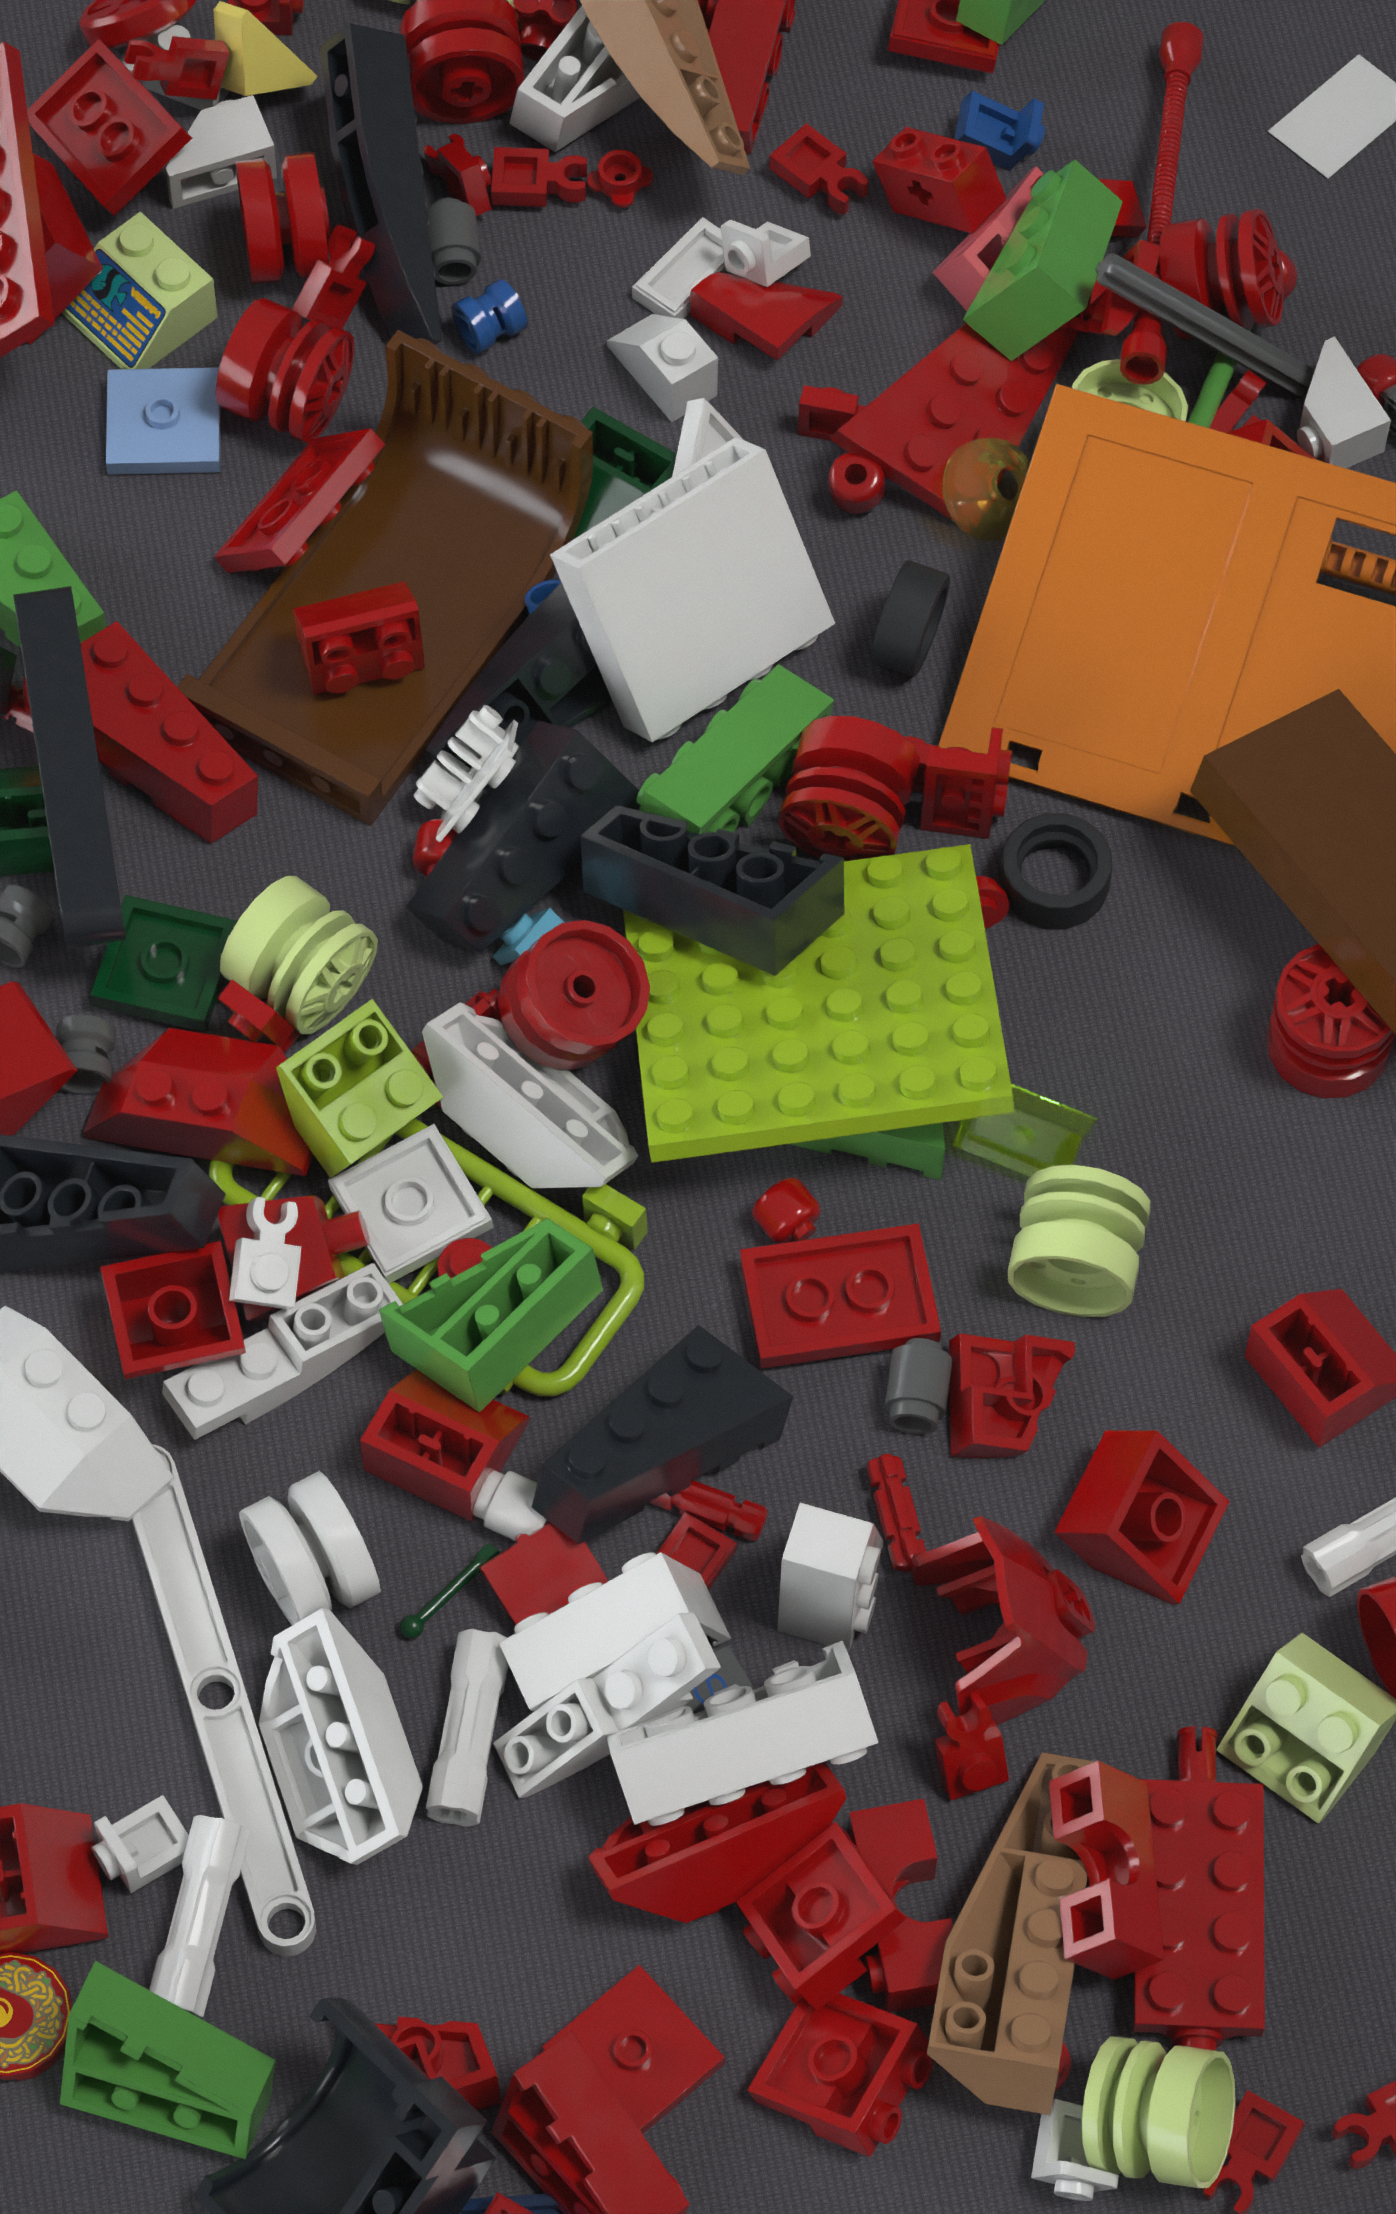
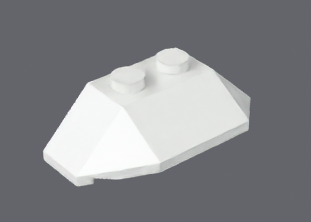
M459 1002L425 1025L422 1034L436 1087L443 1095V1098L440 1099L443 1112L455 1121L467 1135L478 1141L501 1161L512 1174L523 1180L529 1187H601L631 1166L637 1159L638 1154L635 1148L629 1145L627 1133L616 1111L570 1071H562L539 1065L519 1051L504 1030L502 1022L493 1018L476 1015L473 1008Z
M6 1305L0 1309V1472L39 1512L84 1517H111V1520L129 1521L174 1481V1476L133 1416L45 1327Z
M321 1608L273 1637L271 1655L275 1657L265 1684L259 1727L296 1838L333 1854L350 1864L358 1865L407 1837L423 1785L384 1673L329 1609Z

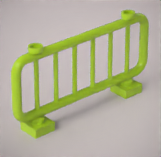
M414 1118L394 1134L402 1139H406L429 1126ZM394 1134L363 1155L357 1164L380 1153ZM441 1134L465 1176L482 1187L478 1197L484 1206L494 1194L525 1213L532 1220L523 1231L548 1218L592 1247L596 1258L608 1264L619 1273V1289L566 1362L553 1372H541L527 1365L499 1394L506 1395L513 1384L523 1391L539 1397H554L571 1391L588 1373L633 1311L644 1290V1271L638 1258L625 1246L618 1243V1241L632 1250L637 1248L648 1233L646 1208L607 1184L601 1187H589L582 1196L584 1220L587 1222L585 1223ZM211 1160L209 1164V1177L226 1193L223 1200L224 1204L250 1203L252 1199L258 1197L235 1182L232 1176L235 1164ZM278 1172L260 1197L265 1198V1201L273 1200L292 1174ZM334 1195L325 1205L328 1219H331L340 1207ZM366 1248L358 1259L348 1252L339 1254L344 1277L364 1268L372 1260ZM439 1257L424 1266L408 1289L394 1281L389 1284L403 1304L418 1297L421 1290L438 1269Z

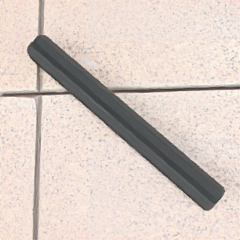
M1115 253L1108 254L1102 262L1097 264L1095 271L1098 273L1097 282L1100 285L1294 396H1301L1306 388L1310 387L1313 370L1309 365Z

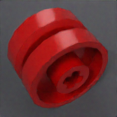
M419 0L405 12L399 25L400 34L405 35L407 57L411 65L410 81L413 106L421 115L438 122L466 124L488 120L505 113L514 105L517 89L525 80L520 50L521 43L516 10L507 0Z
M314 153L285 155L281 163L283 191L275 192L271 168L264 158L236 161L241 217L252 284L280 281L284 273L282 245L290 244L294 269L301 278L309 277L317 260L329 264L327 239L330 237L327 204L324 188L319 185Z
M587 920L565 922L543 934L528 950L524 951L513 961L501 980L498 1008L503 1028L514 1045L537 1064L562 1071L584 1068L604 1056L617 1043L625 1039L636 1029L647 1011L650 984L645 964L629 940L611 927Z

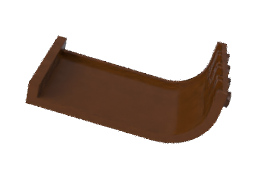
M397 330L385 346L388 386L383 413L376 434L385 443V446L372 460L375 464L373 471L365 480L354 487H350L339 500L342 504L340 511L328 523L317 527L306 540L308 544L306 552L295 563L282 570L199 680L186 674L177 686L237 753L372 826L427 752V746L462 696L528 616L529 611L525 603L526 593L536 584L553 579L557 570L550 554L573 540L585 509L593 473V432L588 430L577 418L570 415H560L539 404L529 393L520 389L512 390L491 379L478 366L473 364L464 365L443 354L432 342L422 338L415 339L400 330ZM405 581L419 609L425 668L414 670L409 675L399 679L381 678L361 683L343 693L325 692L313 695L297 639L293 608Z

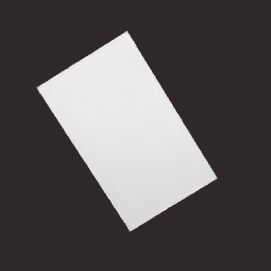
M1358 54L1269 129L1268 132L1329 179L1396 121V83Z

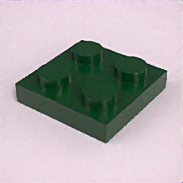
M125 895L121 910L126 940L108 943L90 994L92 1006L206 1033L224 980V976L220 972L221 955L226 941L238 921Z

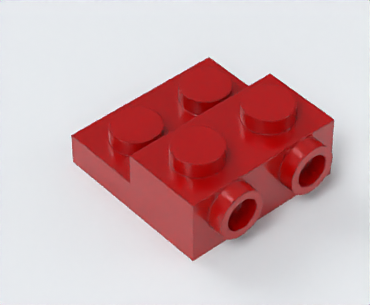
M836 1821L736 1901L750 1922L749 1925L742 1929L746 1938L765 1960L773 1956L779 1965V1968L772 1973L779 1987L794 2004H797L804 1998L816 2010H819L865 1973L867 1969L859 1957L907 1920L850 1836Z
M840 1993L819 2010H816L803 1998L796 2005L749 2086L748 2092L756 2103L808 2123L816 2136L871 2157L879 2142L888 2144L897 2135L902 2121V2111L899 2106L910 2087L919 2089L927 2082L932 2071L933 2059L927 2054L929 2042L919 2025L915 2022Z

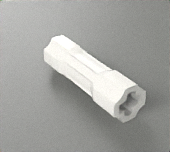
M1396 1497L1350 1524H1342L1303 1546V1554L1300 1556L1304 1567L1323 1594L1331 1597L1367 1576L1378 1564L1396 1555Z
M468 1629L458 1633L451 1670L452 1686L438 1759L433 1766L426 1803L427 1816L442 1824L448 1823L467 1827L480 1823L488 1780L487 1764L499 1698L504 1692L509 1665L499 1644L507 1639V1637L497 1632Z
M197 1815L193 1818L182 1861L184 1875L164 1950L157 1958L149 1989L151 1992L199 2018H203L215 1973L213 1958L231 1887L239 1877L251 1831L239 1823L203 1815Z

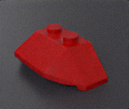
M174 1028L166 1030L115 1071L111 1082L108 1084L106 1080L103 1082L83 1131L87 1139L306 1176L314 1155L294 1127L276 1070L277 1066L287 1060L279 1046Z
M821 1762L806 1767V1773L794 1781L772 1785L767 1780L746 1787L745 1794L734 1801L720 1805H711L707 1800L684 1808L685 1813L681 1817L665 1824L649 1825L648 1821H644L634 1825L631 1816L608 1837L603 1847L596 1848L588 1856L592 1869L613 1901L683 1923H689L702 1916L714 1914L721 1908L736 1902L827 1829L846 1800L845 1790L826 1763Z

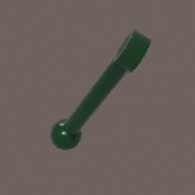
M491 1543L482 1547L476 1554L474 1561L416 1615L412 1614L403 1617L399 1626L403 1636L408 1639L419 1637L424 1630V1623L480 1572L479 1567L500 1554V1551Z

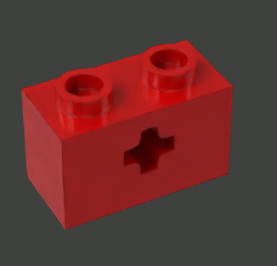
M905 127L892 138L890 143L872 161L890 206L895 213L973 234L1007 199L987 148Z

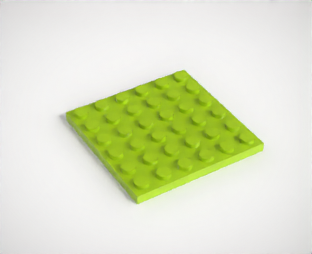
M971 844L844 861L845 914L776 976L623 909L626 939L631 942L643 960L650 984L647 1011L636 1027L651 1163L1015 1113Z

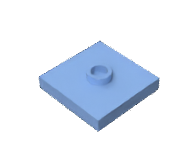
M219 367L108 370L107 475L220 472L221 407L217 404L215 392Z

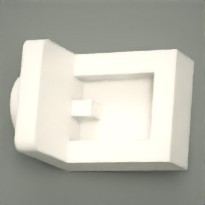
M728 220L721 225L726 271L768 287L811 257L809 237L768 221L757 229L733 220Z
M163 1795L111 1825L106 1816L94 1822L99 1841L98 1844L91 1847L94 1856L109 1880L120 1875L130 1893L135 1892L182 1864L189 1835Z
M1053 2099L1051 2114H1041L1031 2178L1055 2184L1054 2194L1057 2196L1080 2201L1093 2200L1094 2192L1117 2189L1119 2175L1091 2168L1087 2163L1082 2143L1083 2106Z

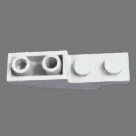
M371 1263L295 1302L294 1308L282 1309L270 1315L268 1328L244 1340L245 1354L199 1363L163 1381L162 1394L194 1440L238 1417L242 1419L244 1424H247L300 1394L357 1355L385 1332L379 1309L394 1301L399 1306L403 1305V1303L375 1264Z
M694 1612L678 1613L594 1678L575 1680L493 1743L519 1798L529 1797L609 1755L610 1750L607 1736L678 1707L685 1706L693 1700L690 1691L721 1668Z

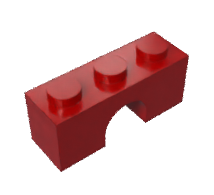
M1099 1760L1049 1781L1054 1840L1069 1846L1078 1854L1086 1868L1090 1884L1088 1888L1059 1899L1065 1959L1113 1980L1163 1961L1164 1950L1147 1782Z
M924 1798L849 1812L847 1834L894 1901L896 1895L906 1886L935 1879L938 1857ZM905 1915L907 1920L872 1947L873 1955L865 1956L866 1974L871 1994H883L887 2012L892 2013L934 2005L936 2003L945 1944L953 1928L952 1918L921 1922Z

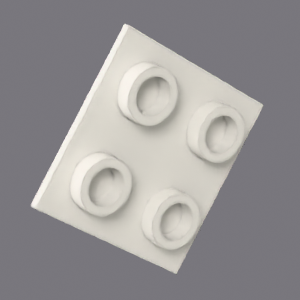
M484 705L479 712L473 710L470 713L468 719L456 732L455 736L459 739L451 737L448 741L449 747L470 764L472 768L470 769L456 757L442 750L437 755V758L443 765L434 760L422 777L416 781L418 790L414 793V798L428 809H432L436 803L443 808L441 819L444 820L438 828L436 840L439 842L443 840L451 828L458 834L464 830L480 807L477 801L481 797L486 784L494 789L497 788L516 762L512 757L519 747L514 743L518 723L513 720L507 729L503 730L498 726L503 720L502 717L487 705Z

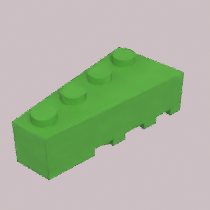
M778 664L761 681L757 678L753 679L743 690L738 703L728 712L724 709L720 710L710 721L705 734L695 743L691 741L686 742L679 749L668 769L661 775L657 773L652 774L645 781L637 796V803L641 805L640 811L686 821L688 831L698 834L716 832L717 829L735 832L739 822L749 828L762 813V808L768 801L773 786L781 790L794 775V760L803 729L813 720L831 716L834 699Z

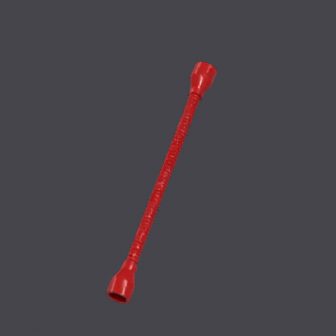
M1188 22L1172 23L1163 30L1161 35L1159 59L1165 71L1164 82L1166 89L1147 242L1160 245L1163 227L1170 224L1172 219L1187 87L1191 83L1192 73L1199 66L1202 59L1203 33L1197 26ZM1158 259V265L1154 276L1161 280L1160 263ZM1139 308L1138 315L1134 319L1133 330L1123 342L1120 371L1122 376L1134 384L1148 385L1159 381L1164 375L1167 346L1161 334L1162 322L1160 318L1142 308Z

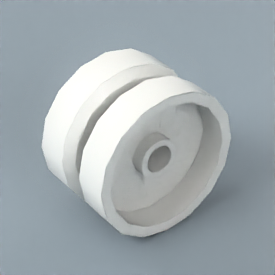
M320 1471L290 1486L288 1503L292 1516L280 1502L270 1496L239 1512L241 1526L258 1570L291 1625L296 1624L321 1608L331 1611L332 1604L328 1589L340 1603L349 1608L381 1592L373 1561L350 1512L331 1482Z

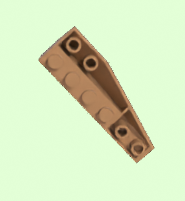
M580 0L585 13L613 60L642 99L669 129L711 168L740 175L749 171L750 166L744 150V143L739 134L698 0Z
M1041 1753L946 1940L927 2054L985 2104L1046 2115L1051 2114L1074 1963L1066 1960L1064 1956L1059 1899L1085 1889L1088 1874L1078 1854L1069 1846L1054 1840L1049 1781L1095 1761Z

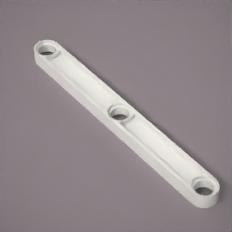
M152 1444L174 1476V1481L132 1518L223 1818L239 1823L251 1830L240 1874L260 1939L264 1946L273 1954L284 1957L295 1956L305 1951L314 1940L316 1934L314 1909L175 1462L168 1451L161 1446ZM219 1681L232 1687L235 1693L233 1700L222 1709L213 1710L206 1708L198 1699L200 1691L211 1682ZM284 1909L295 1910L305 1919L303 1930L299 1935L290 1939L278 1938L268 1928L272 1916Z

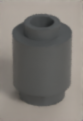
M444 198L438 200L426 209L429 215L432 262L436 270L435 280L449 285L465 283L476 275L477 266L481 261L476 212L472 206L458 199Z
M914 1338L892 1351L884 1407L889 1413V1424L899 1431L911 1434L932 1433L938 1427V1420L945 1416L952 1357L942 1350L939 1343L929 1339Z

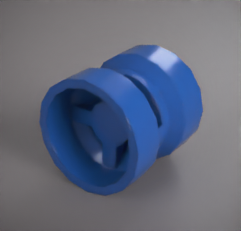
M499 279L486 286L483 295L477 298L467 296L451 306L453 321L460 336L469 349L477 354L491 348L495 344L497 337L503 334L513 336L528 326L527 316L519 297L510 284L503 279Z

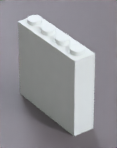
M738 437L728 441L550 554L624 728L651 742L673 735L680 729L683 722L704 709H710L719 705L726 699L729 692L748 680L765 675L771 670L775 662L794 650L810 646L816 641L818 634L835 624L766 450Z

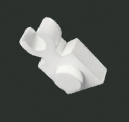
M256 1197L250 1201L246 1211L247 1222L254 1232V1239L240 1238L236 1240L229 1301L291 1309L295 1307L302 1246L284 1243L285 1234L296 1224L298 1218L296 1202L290 1201L283 1203L279 1222L272 1224L264 1216L265 1198Z

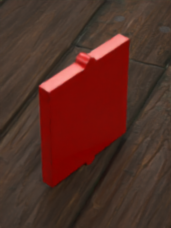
M550 1522L529 1535L518 1534L514 1545L479 1567L514 1626L532 1615L538 1613H548L550 1615L568 1605V1597L583 1586L597 1582L603 1585L609 1582L585 1541L577 1544Z

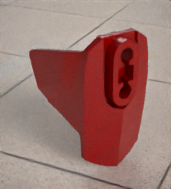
M980 1516L973 1518L977 1533L924 1553L913 1554L911 1574L916 1585L925 1586L947 1583L936 1587L938 1596L940 1598L950 1597L961 1615L968 1614L993 1603L1000 1604L1004 1622L991 1640L956 1653L958 1662L968 1674L955 1683L958 1716L964 1715L970 1710L972 1706L970 1693L978 1691L991 1712V1720H994L996 1725H999L1053 1699L1071 1678L1084 1672L1088 1651L1082 1645L1080 1638L1094 1633L1096 1629L1087 1599L1082 1590L1059 1569L1054 1570L1030 1543L1016 1533L992 1520Z

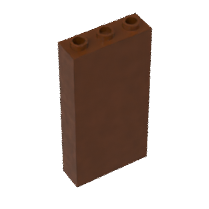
M1337 689L1204 755L1190 792L1396 1034V754L1341 690Z

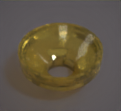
M980 438L967 442L956 449L949 458L944 470L942 483L943 497L950 516L963 532L981 541H999L1007 537L1030 466L1028 457L1017 446L1000 438ZM1003 468L1012 472L1018 483V491L1012 501L1005 499L997 488V476Z

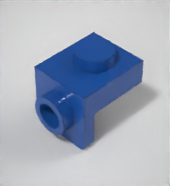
M971 91L961 101L955 139L986 147L992 163L1011 170L1027 154L1033 155L1042 143L1045 134V126L1041 124L1044 103L1033 98L1018 112L975 91Z

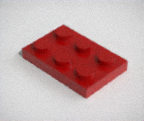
M100 39L27 110L29 125L113 216L192 139L188 132L139 80L132 77V72Z
M371 428L313 438L214 556L215 560L227 573L248 570L256 572L263 568L288 567L295 563L306 552L308 548L306 540L317 527L328 523L340 511L342 504L339 500L347 490L358 485L371 474L375 467L372 460L382 450L385 443Z
M919 1223L740 1249V1265L760 1369L895 1349L898 1346L905 1345L906 1341L914 1338H924L940 1342L941 1328Z

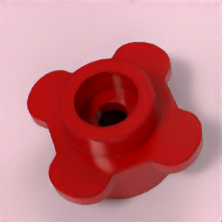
M614 150L606 153L599 161L598 171H592L587 177V184L591 191L604 193L612 199V203L615 206L621 208L632 205L634 203V195L641 188L650 186L653 181L651 169L647 166H642L640 159L634 153L627 150ZM622 178V179H625V180H624V181H616L615 179Z

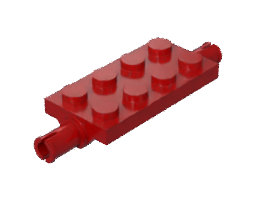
M1196 1726L1184 1727L1177 1731L1178 1781L1140 1779L1147 1782L1164 1960L1133 1972V2032L1161 2033L1171 2038L1172 2045L1188 2046L1217 2051V2048L1223 2044L1224 2039L1234 2036L1262 2037L1265 2030L1263 1784L1217 1782V1731L1209 1727L1201 1728L1198 1752L1196 1751Z

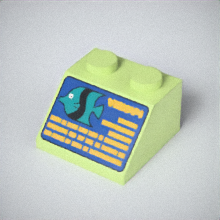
M141 212L97 243L94 250L103 269L62 311V314L121 369L151 368L218 318L213 278Z

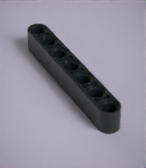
M72 587L13 594L66 948L71 949L126 940Z

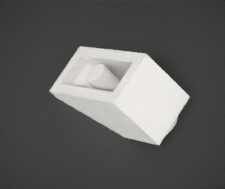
M254 96L222 101L214 107L201 110L188 131L192 139L170 160L166 167L169 200L173 209L238 190L236 161L264 158L270 165L272 178L277 179L274 144Z
M651 314L607 340V347L671 422L685 415L687 401L705 398L709 401L717 396L718 357L686 319Z
M1332 337L1324 342L1304 402L1300 428L1297 430V440L1299 446L1317 460L1348 468L1385 451L1391 420L1337 339Z

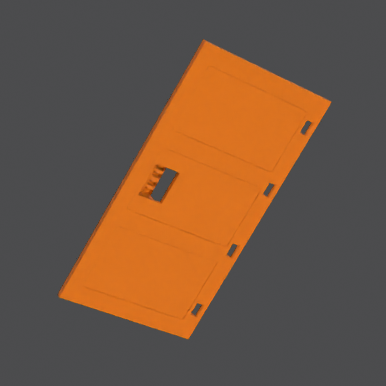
M1056 384L941 736L940 748L963 747L972 752L988 754L991 728H1003L1002 750H1009L1010 743L1042 752L1038 763V771L1011 763L1010 779L1237 847L1211 816L1210 823L1174 812L1178 807L1181 795L1195 798L1190 789L1204 755L1337 689L1341 690L1396 754V606L1317 583L1319 574H1324L1396 596V559L1332 540L1337 519L1396 536V483Z

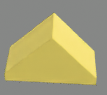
M219 1L214 8L215 40L224 41L230 52L221 88L243 96L313 84L318 76L246 9Z

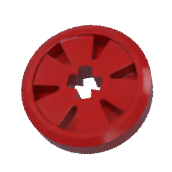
M94 0L82 13L79 25L90 46L100 39L109 49L128 45L131 40L146 39L172 26L191 11L196 0Z

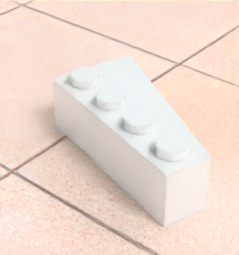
M843 1640L822 1648L826 1659L823 1662L813 1666H799L798 1662L793 1660L771 1669L773 1676L764 1682V1686L752 1690L750 1686L734 1684L715 1692L713 1696L705 1700V1710L693 1714L691 1707L681 1706L607 1736L610 1754L634 1825L644 1821H648L649 1825L665 1824L681 1817L685 1813L684 1808L707 1800L711 1805L725 1804L743 1796L746 1792V1787L767 1780L772 1785L788 1783L802 1777L806 1773V1767L830 1760L831 1764H844L867 1753L866 1747L877 1744L878 1740L856 1672Z

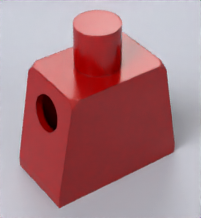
M316 1196L265 1201L264 1216L272 1224L279 1222L283 1203L290 1201L296 1202L298 1218L296 1224L285 1234L284 1243L302 1246L295 1302L344 1278L339 1254L370 1245L368 1230L360 1210L328 1219L323 1200ZM249 1203L222 1206L217 1215L232 1269L236 1240L240 1238L254 1239V1232L249 1227L246 1218ZM242 1303L246 1319L256 1323L266 1321L270 1318V1315L282 1310V1308Z

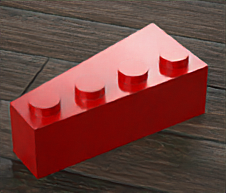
M708 0L706 20L712 21L708 34L739 134L744 143V150L748 154L752 153L769 100L770 83L764 82L766 75L771 77L777 75L782 60L784 35L779 33V31L791 32L796 16V10H794L796 0Z
M118 621L80 643L98 761L109 768V775L126 787L131 783L151 796L153 805L210 844L257 815L258 775ZM24 677V709L31 714L26 677Z

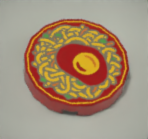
M13 1952L0 1954V2079L2 2080L16 2079V2081L32 2079L53 2066L65 2051L68 2016L73 2007L70 1991L56 1969L35 1956Z

